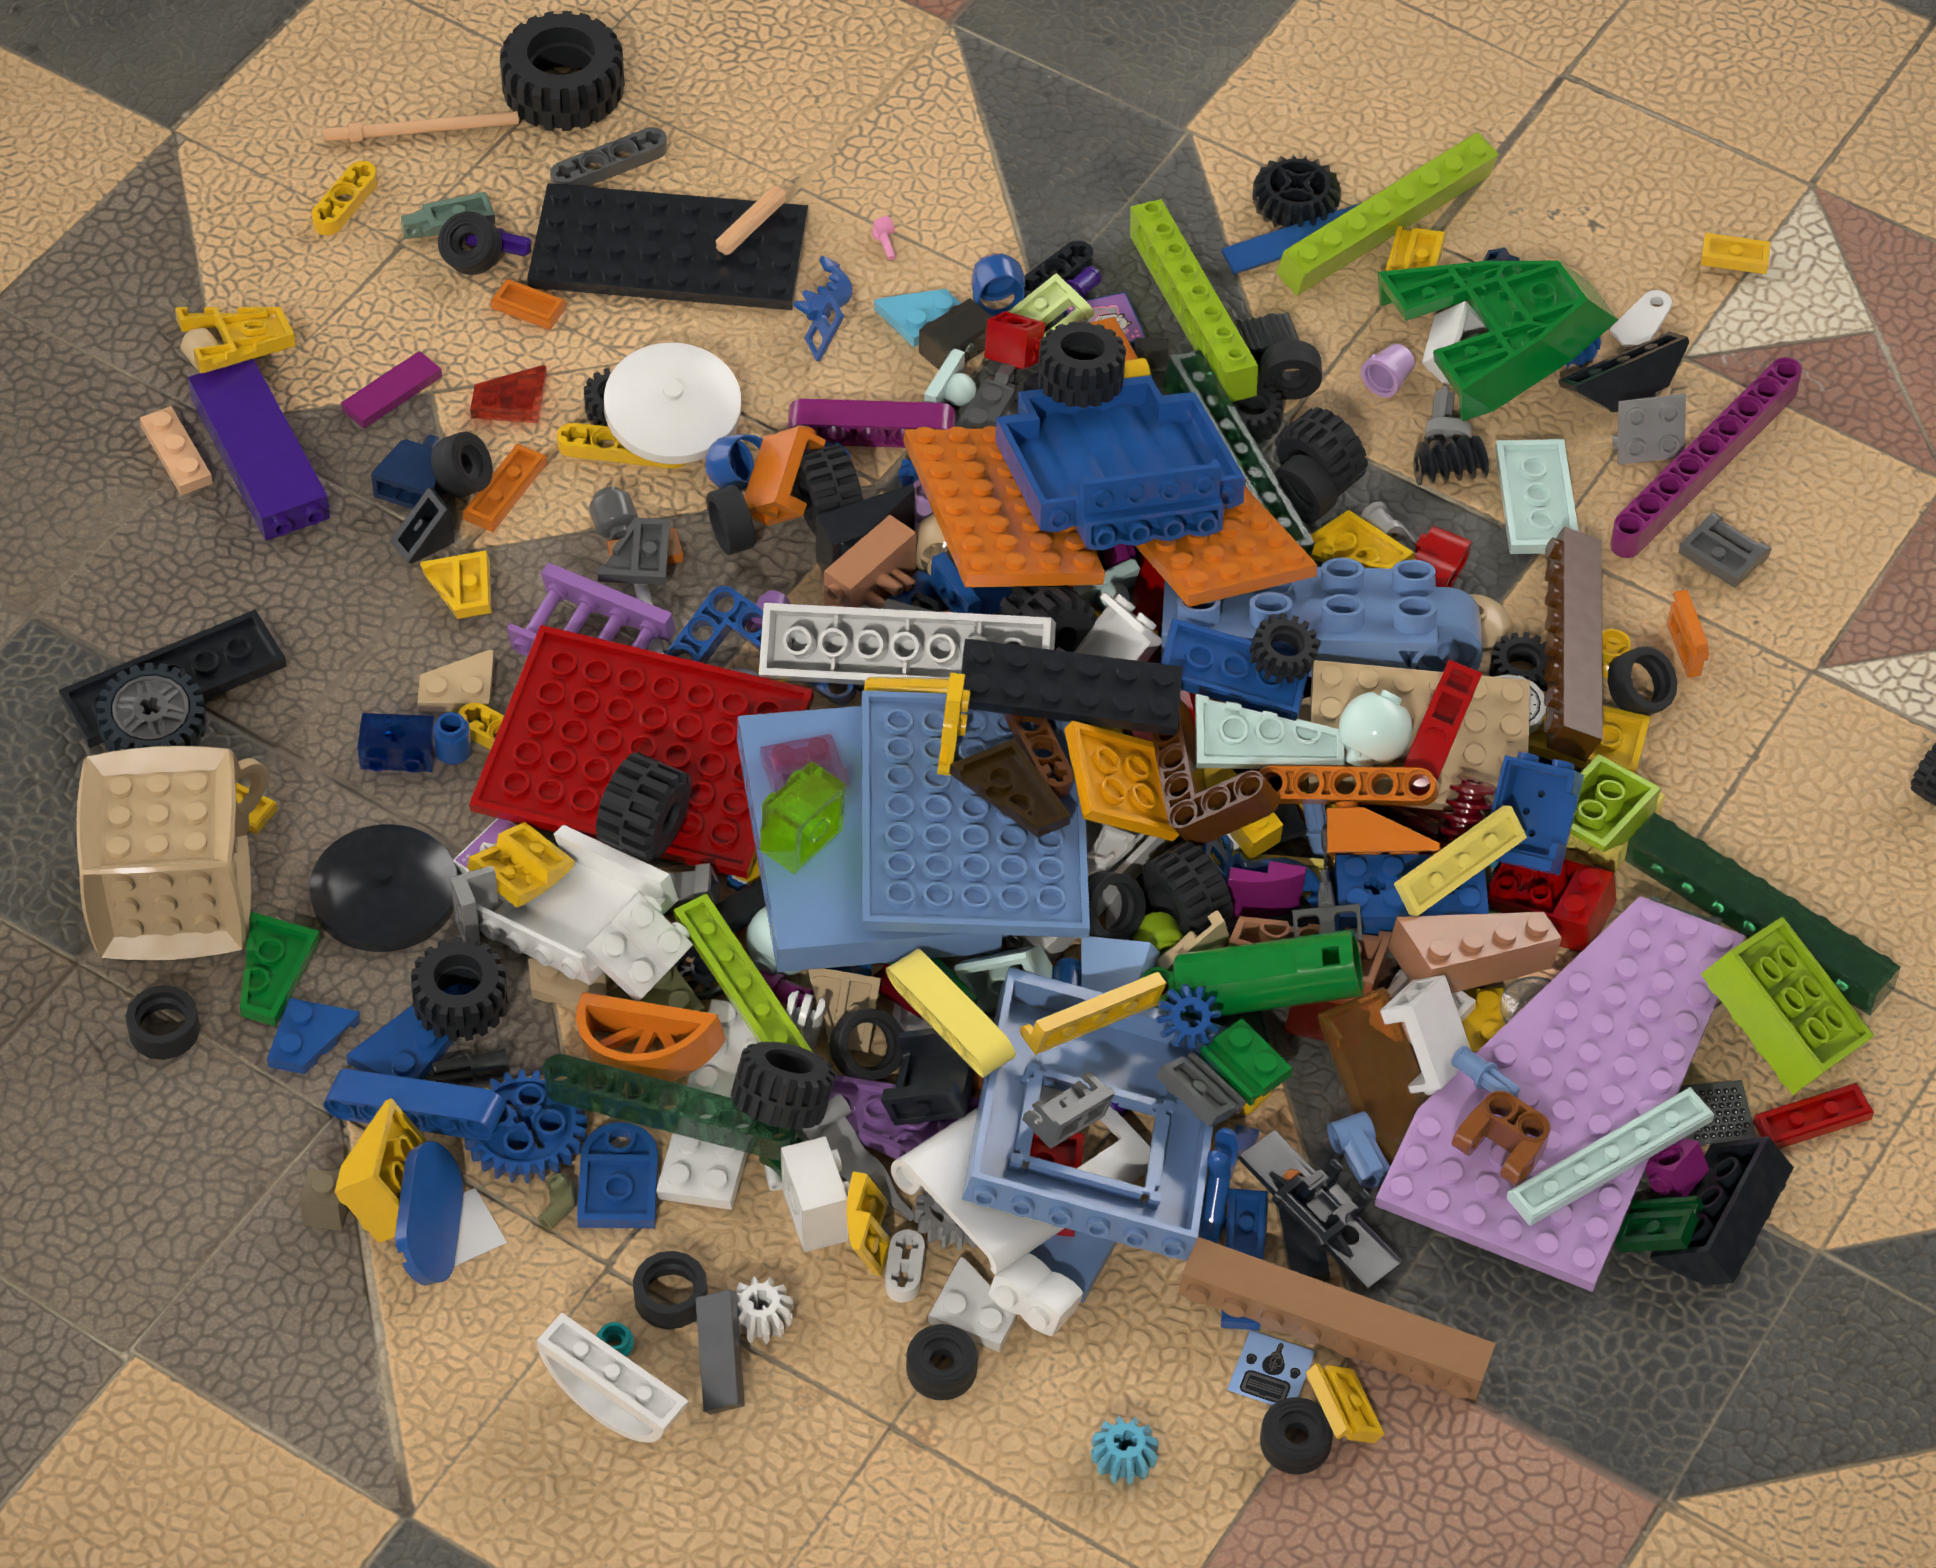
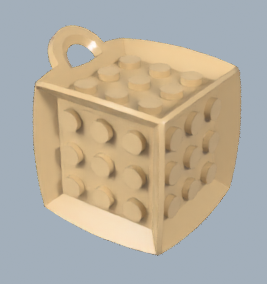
M206 746L142 747L90 755L84 759L77 801V851L80 893L87 930L91 942L101 958L175 960L229 953L246 947L251 907V871L247 833L249 829V814L261 800L268 784V771L264 765L253 758L238 761L233 751L229 748ZM245 777L249 778L251 782L250 789L244 799L238 804L236 799V781Z

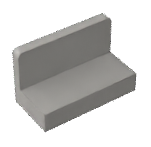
M493 866L450 878L455 922L463 942L474 939L478 940V946H481L477 905H481L493 912L499 907L496 873Z

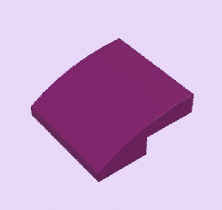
M1269 861L1268 873L1230 867L1227 887L1233 906L1232 919L1238 920L1239 916L1266 919L1292 913V910H1299L1306 867Z

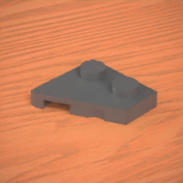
M635 517L626 529V535L619 539L612 549V555L607 563L599 567L598 582L666 585L670 519Z

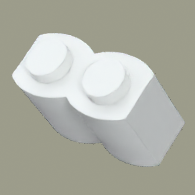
M1027 1253L996 1274L988 1292L989 1296L999 1307L1011 1313L1021 1315L1031 1328L1049 1336H1053L1077 1311L1084 1293L1071 1279L1060 1273L1051 1272L1045 1263L1030 1253Z

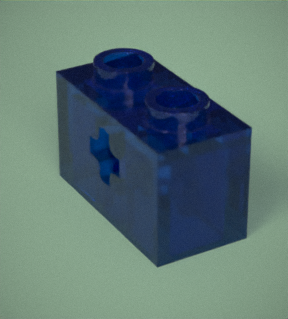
M362 713L357 745L360 769L407 771L411 773L432 772L435 755L434 716Z

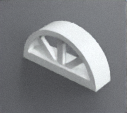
M563 1313L537 1339L538 1351L546 1368L566 1394L598 1422L624 1437L639 1442H655L663 1436L688 1405L686 1398Z

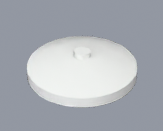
M659 343L646 346L631 353L614 368L605 387L604 413L612 434L630 452L653 462L684 464L705 458L712 443L719 438L734 434L741 414V392L733 372L714 354L689 344Z

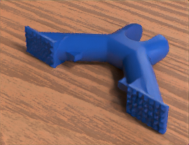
M1237 1125L1235 1131L1230 1128H1222L1215 1134V1150L1208 1152L1207 1157L1208 1178L1203 1198L1198 1237L1218 1244L1227 1220L1225 1217V1206L1233 1171L1239 1155L1256 1143L1260 1133L1259 1129Z

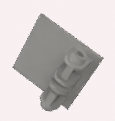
M1686 394L1619 401L1618 435L1612 436L1613 448L1618 449V465L1676 458L1685 450Z

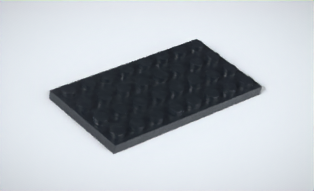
M547 183L527 284L529 287L536 289L793 310L808 220V205L783 203L732 253L724 255L716 249V239L757 201Z

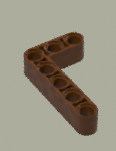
M1181 699L1176 736L1151 732L1168 822L1185 842H1192L1195 846L1204 845L1263 819L1277 809L1280 803L1278 792L1260 772L1255 770L1246 771L1207 789L1203 768H1196V732L1192 713Z

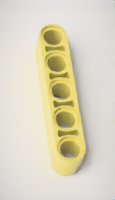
M917 948L886 968L887 976L897 992L982 1078L986 1077L1016 1057L1015 1050L1007 1036L922 950Z

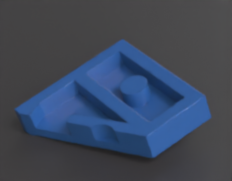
M289 998L267 1057L268 1067L306 1074L317 1064L320 1056L330 1052L338 1044L337 1038L350 1026L355 1029L359 1025V1011Z

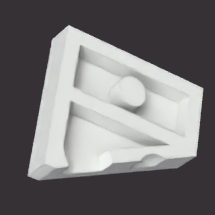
M960 1257L928 1315V1324H947L958 1327L965 1331L972 1338L973 1342L1000 1353L1016 1323V1314L999 1307L988 1294L991 1286L966 1259Z

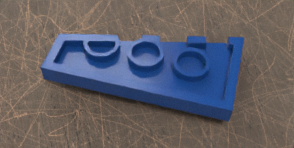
M456 984L444 989L443 992L451 995H464L476 988L467 984ZM412 1005L346 1054L347 1064L360 1071L423 1080L432 1070L433 1063L439 1061L455 1041H449V1036L444 1035L441 1039L434 1036L433 1029L426 1031L422 1027V1021L417 1020Z

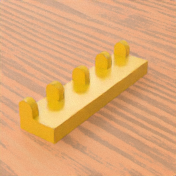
M1159 972L1153 973L1039 1019L1035 1022L1034 1027L1031 1024L1021 1026L1020 1034L1033 1053L1037 1055L1157 1006L1166 981Z

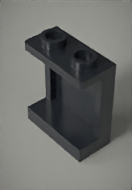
M933 1028L898 1033L897 1042L903 1052V1059L895 1088L883 1089L881 1102L894 1126L965 1117L975 1071Z

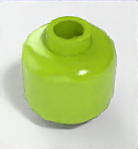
M1154 912L1144 916V920L1138 932L1132 936V940L1150 942L1160 952L1159 957H1161L1165 952L1177 945L1184 936L1176 920L1171 915L1164 912Z

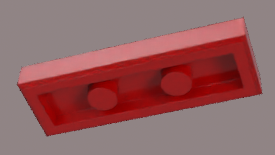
M1856 1082L1756 1114L1753 1123L1761 1137L1769 1136L1776 1146L1781 1149L1872 1120L1874 1111Z

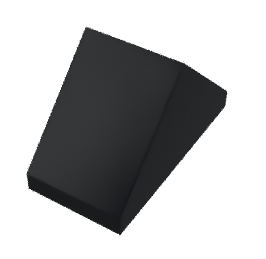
M428 488L390 542L403 558L411 564L455 543L451 509L433 488Z

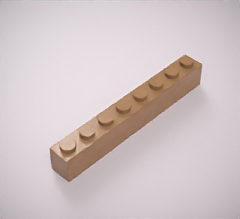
M1198 1237L1184 1268L1178 1292L1179 1295L1185 1296L1193 1303L1213 1306L1223 1310L1232 1317H1246L1255 1320L1268 1330L1288 1333L1298 1337L1307 1344L1324 1346L1335 1350L1336 1353L1343 1357H1354L1373 1364L1379 1370L1393 1371L1410 1377L1411 1380L1418 1384H1429L1448 1391L1454 1397L1468 1398L1474 1401L1477 1400L1496 1343L1200 1237Z

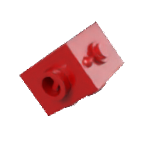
M1007 311L987 319L984 358L998 361L1002 364L1003 362L1015 366L1016 369H1026L1038 363L1040 342L1042 337H1044L1045 322Z

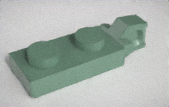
M481 192L422 204V209L413 214L401 216V230L405 239L439 235L444 223L457 213L464 211L477 212L485 216L493 224H495V214L487 193Z

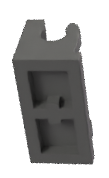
M1086 1072L1081 1077L1090 1085L1092 1092L1085 1084L1078 1081L1072 1088L1046 1103L1041 1101L1032 1104L1034 1110L1024 1113L1022 1120L1050 1149L1106 1115L1115 1092L1111 1088H1107L1091 1072Z

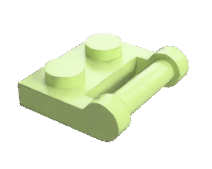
M1057 273L1008 311L1045 322V326H1047L1069 307L1073 306L1075 310L1053 326L1052 330H1055V327L1060 324L1068 325L1069 322L1076 321L1080 323L1082 320L1088 321L1095 315L1091 306Z

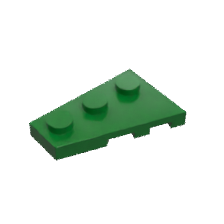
M250 911V928L246 944L247 956L243 972L240 1013L241 1017L276 1027L288 1004L289 998H291L320 941V935L318 930Z

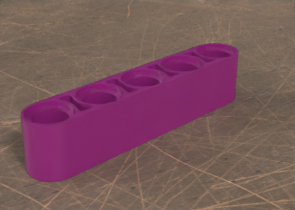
M797 399L789 405L787 430L798 425L807 426L814 429L817 436L825 438L826 442L834 444V441L843 446L906 448L903 442L906 429L929 427L947 430L955 427L956 413L952 406L945 403Z

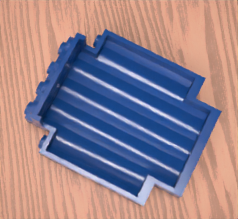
M1150 375L1123 379V387L1119 395L1113 396V400L1109 403L1102 402V406L1068 407L1065 406V403L1053 401V397H1047L1043 393V389L1018 392V414L996 417V444L1039 529L1047 532H1059L1075 526L1085 547L1088 549L1105 550L1120 543L1137 546L1153 539L1173 541L1188 534L1194 536L1212 535L1223 529L1224 509L1236 507L1244 502L1245 477L1197 394L1190 392L1162 396Z

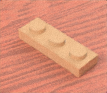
M172 406L140 417L141 428L180 495L213 484L210 471Z

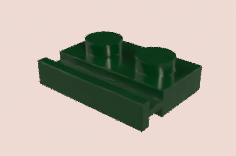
M1698 1196L1632 1200L1630 1204L1632 1210L1626 1214L1614 1244L1620 1253L1687 1249L1699 1220L1696 1215L1698 1211L1703 1210L1704 1205Z

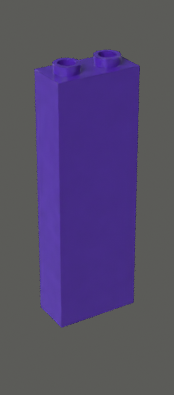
M254 359L188 377L191 401L265 541L330 519L328 496Z

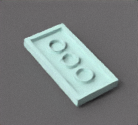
M1564 439L1496 440L1495 455L1510 554L1545 553L1549 540L1552 537L1556 538L1564 526L1578 531Z

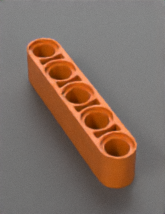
M1266 766L1259 771L1266 780L1272 776H1280L1282 778L1283 784L1278 791L1280 796L1279 804L1335 805L1336 802L1354 801L1358 802V805L1426 806L1437 799L1440 791L1436 778L1431 772L1423 768ZM1312 776L1318 777V789L1312 794L1303 793L1302 783L1304 780ZM1346 777L1355 778L1356 787L1354 791L1346 795L1340 794L1338 786L1341 780ZM1386 777L1393 780V788L1388 794H1376L1375 786L1378 780ZM1420 778L1430 780V789L1426 794L1417 796L1412 793V786L1416 780Z

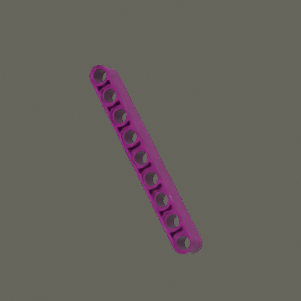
M1782 357L1775 360L1616 517L1610 541V548L1614 554L1622 558H1631L1638 555L1796 397L1802 375V366L1797 360L1790 357Z

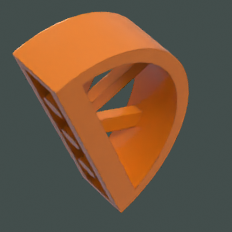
M582 992L577 1005L576 1023L591 1062L602 1074L624 1084L637 1086L658 1085L682 1078L707 1063L719 1051L726 1040L719 1017L713 1013ZM596 1030L615 1033L600 1041L595 1039ZM640 1037L632 1054L612 1050ZM654 1040H660L664 1049L648 1053Z

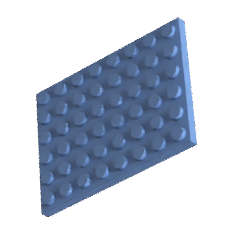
M862 691V931L1089 938L1090 918L1086 819H1083L1074 776L1071 792L1067 796L1059 798L1071 815L1070 825L1037 838L953 776L937 774L946 693ZM968 709V713L961 712V714L968 715L965 736H958L954 762L1014 739L1003 713ZM1047 719L1072 768L1064 728L1070 722ZM1024 722L1020 725L1027 731H1035L1039 728L1032 722ZM1043 748L1033 751L1035 755L1042 758L1052 755L1049 750ZM1054 769L1051 770L1050 778H1055L1053 774Z

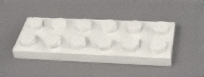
M712 999L708 1013L718 1015L726 1040L719 1051L707 1063L690 1073L656 1188V1194L660 1200L732 1210L757 1120L740 1111L737 1105L733 1104L730 1095L743 1049L747 1048L750 1044H757L758 1042L731 1002Z

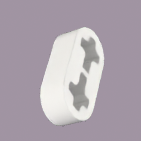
M907 1229L895 1233L889 1245L885 1289L887 1295L892 1300L900 1303L913 1300L918 1295L921 1286L925 1243L921 1234L914 1230ZM905 1245H912L909 1259H903ZM901 1272L907 1273L905 1287H898Z

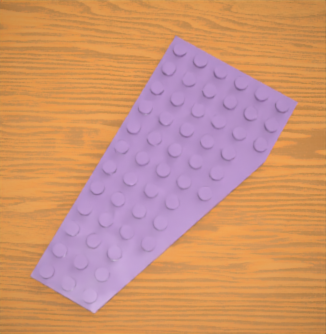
M1639 896L1475 1053L1488 1063L1494 1062L1498 1066V1071L1520 1087L1518 1099L1542 1113L1550 1122V1134L1546 1150L1535 1168L1522 1183L1679 1093L1719 1000L1718 996L1710 991L1701 973L1730 950L1744 941L1745 935ZM1458 1070L1457 1074L1442 1089L1437 1090L1417 1109L1376 1196L1374 1206L1593 1292L1645 1172L1649 1158L1536 1224L1529 1226L1506 1199L1508 1191L1516 1186L1500 1177L1501 1169L1511 1153L1487 1137L1470 1156L1452 1146L1453 1137L1460 1125L1490 1094L1484 1088H1476L1474 1081L1461 1070Z

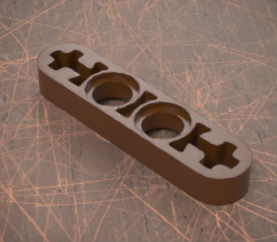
M1003 714L1014 739L1058 798L1067 796L1072 788L1073 770L1047 718ZM1024 722H1032L1039 728L1035 731H1027L1020 725ZM1043 748L1049 750L1052 755L1042 758L1035 755L1033 751ZM1052 769H1054L1053 774L1055 778H1050Z

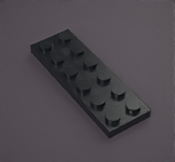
M255 609L58 691L63 705L88 748H92L103 743L97 723L99 695L102 689L107 690L106 683L111 678L117 681V673L124 670L127 675H130L131 666L138 665L140 671L145 670V663H153L154 670H158L160 663L168 664L169 672L174 667L179 668L183 676L185 674L190 675L193 678V683L198 684L205 701L287 667L284 654Z
M965 638L961 674H965L963 690H970L968 709L1066 722L1076 721L1089 725L1175 736L1177 733L1183 666Z

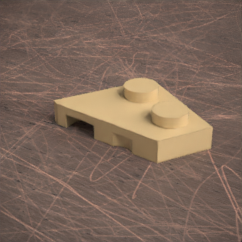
M487 650L420 674L417 701L418 711L459 712L464 705L469 703H481L490 708L494 650Z
M1216 910L1208 916L1212 925L1199 936L1195 932L1190 931L1177 945L1157 959L1158 966L1173 972V962L1177 954L1228 947L1230 938L1226 923L1219 911Z

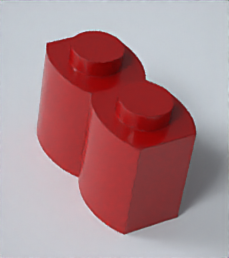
M1433 526L1428 534L1422 533L1415 547V552L1417 553L1415 558L1416 560L1425 561L1435 568L1436 587L1452 588L1469 558L1472 541Z

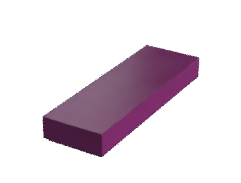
M418 351L342 401V411L365 429L442 377V370L422 352Z

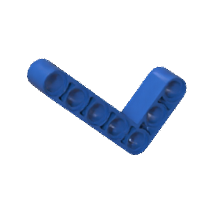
M716 587L710 592L674 640L666 654L675 657L688 654L692 657V661L706 664L730 631H733L760 651L762 627L755 633H749L745 631V625L751 618L763 620V610L731 587ZM725 597L734 599V606L730 611H717V604L721 599ZM702 626H710L713 628L712 636L705 641L697 640V630ZM804 682L836 705L850 703L857 694L856 684H849L847 690L842 694H834L830 691L832 683Z

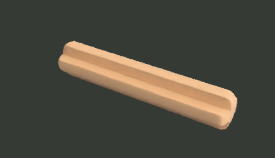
M778 186L771 187L716 239V249L724 255L732 253L786 201L785 190L780 189Z

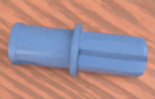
M1302 804L1306 822L1304 826L1309 839L1311 858L1324 859V851L1321 848V829L1327 828L1325 805Z
M1465 1045L1455 1052L1451 1065L1471 1078L1476 1088H1484L1489 1093L1505 1091L1516 1098L1519 1097L1520 1087L1498 1071V1066L1494 1062H1486Z

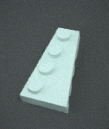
M1196 694V768L1263 769L1266 766H1345L1344 744L1340 740L1339 729L1300 719L1294 721L1277 717L1278 714L1264 710L1261 713L1241 708L1242 705L1228 701L1225 704L1209 700L1208 696Z

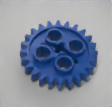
M520 1070L518 1079H512L506 1072L504 1073V1082L501 1084L491 1078V1091L499 1094L506 1103L499 1121L503 1122L497 1124L493 1135L488 1140L464 1138L466 1150H471L472 1161L477 1162L481 1160L483 1172L494 1167L496 1179H499L506 1172L509 1173L510 1183H514L518 1175H523L526 1184L530 1183L532 1174L537 1173L539 1178L544 1181L546 1180V1170L550 1169L555 1174L560 1173V1162L571 1166L572 1154L581 1153L580 1142H585L587 1128L584 1103L578 1102L577 1091L568 1092L566 1081L555 1086L553 1074L549 1075L545 1080H540L539 1070L533 1073L532 1078H526L524 1070ZM548 1129H557L555 1131H546ZM517 1147H523V1148H524V1149H521V1150H514V1149L517 1148Z

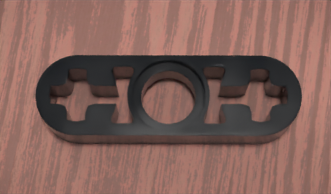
M1072 241L1026 274L1024 298L1051 278L1047 275L1050 271L1057 270L1062 272L1064 275L1061 278L1066 282L1067 280H1073L1085 267L1092 266V246L1084 241Z

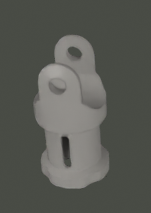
M1381 501L1373 502L1363 510L1360 516L1362 519L1396 541L1408 539L1416 547L1417 542L1414 536L1399 520H1394L1386 512L1387 507Z

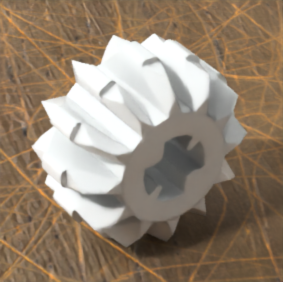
M755 1276L752 1278L750 1286L739 1282L737 1286V1306L740 1335L747 1334V1340L750 1344L756 1337H762V1340L767 1345L771 1334L782 1338L784 1327H790L792 1324L793 1314L791 1312L794 1309L793 1299H791V1296H787V1289L784 1284L774 1287V1281L771 1277L765 1283H759Z

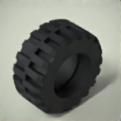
M554 11L546 12L542 17L535 15L528 18L526 24L520 23L513 29V34L510 33L503 42V47L500 50L502 92L505 102L513 109V112H518L519 118H526V122L535 127L539 124L545 130L551 131L554 128H562V131H571L573 127L583 129L589 127L593 121L598 123L606 117V113L610 114L622 99L625 86L622 45L617 39V35L609 27L606 28V25L597 18L591 20V17L587 14L580 13L575 15L572 14V11H562L561 14H554ZM557 67L580 69V71L565 75L545 72Z

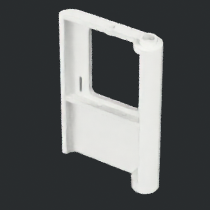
M1041 1086L1039 1101L1046 1103L1064 1091ZM1109 1106L1106 1115L1099 1120L1109 1128L1119 1141L1077 1169L1131 1184L1147 1173L1150 1147L1119 1113ZM977 1107L966 1114L965 1117L955 1121L896 1159L891 1165V1173L898 1187L909 1195L916 1194L924 1188L985 1253L991 1264L990 1270L996 1275L1062 1231L1064 1227H1056L1042 1221L1019 1217L1009 1212L961 1200L978 1112ZM1023 1161L1021 1168L1026 1169L1029 1163Z

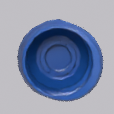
M992 253L982 257L974 265L971 285L976 308L985 317L991 318L1004 311L1008 312L1024 299L1025 275L1018 261L1004 253ZM1014 294L1013 302L1002 309H990L980 300L999 301Z
M737 434L719 438L712 443L705 457V471L709 480L719 489L730 485L737 486L739 490L746 489L754 468V462L750 450L740 440H747L753 443L759 450L763 440L761 437Z

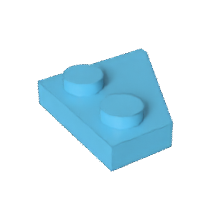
M947 289L874 300V310L913 347L966 318V307Z

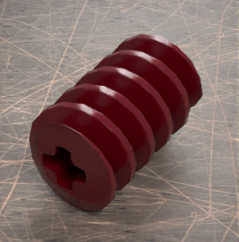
M1457 776L1462 780L1461 784L1449 785V789L1457 793L1458 796L1457 798H1447L1445 800V803L1453 807L1454 811L1445 812L1441 815L1450 822V826L1438 827V831L1446 836V840L1436 841L1440 843L1442 849L1488 817L1482 810L1490 809L1493 806V802L1486 797V795H1494L1497 788L1493 784L1475 778Z

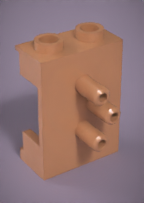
M887 516L824 571V606L861 608L863 605H866L870 608L882 609L886 599L891 595L899 596L903 589L907 592L912 591L916 586V581L911 578L916 573V532L893 516Z

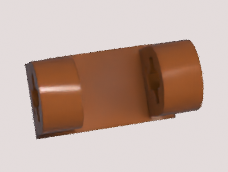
M1495 1091L1487 1095L1463 1121L1453 1137L1452 1146L1470 1156L1487 1137L1511 1153L1501 1169L1500 1177L1517 1187L1528 1177L1543 1156L1550 1134V1122L1542 1113L1505 1091Z

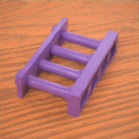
M549 562L541 572L547 595L526 629L511 623L507 627L513 649L524 656H528L540 625H545L558 602L566 599L578 604V607L564 628L565 631L579 633L590 613L595 612L609 617L608 622L598 636L599 639L613 641L621 626L629 625L640 630L632 646L645 650L652 639H657L658 637L669 642L676 631L671 612Z

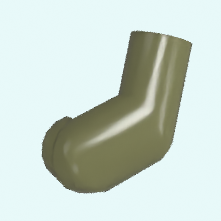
M561 1173L553 1174L548 1178L546 1186L549 1189L551 1205L537 1217L539 1223L548 1231H551L564 1219L575 1206L572 1183Z

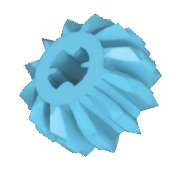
M1120 1415L1115 1419V1425L1104 1421L1100 1432H1095V1435L1092 1437V1463L1098 1464L1097 1471L1100 1476L1111 1473L1113 1485L1119 1478H1125L1126 1482L1131 1486L1134 1482V1475L1145 1480L1149 1475V1468H1154L1157 1464L1158 1440L1155 1437H1151L1152 1429L1150 1425L1138 1427L1139 1421L1136 1416L1130 1423H1124Z

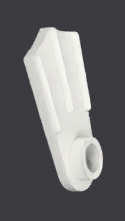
M1659 290L1647 292L1610 328V335L1614 336L1623 348H1633L1652 340L1671 310V297ZM1657 304L1660 305V307H1654L1652 305Z

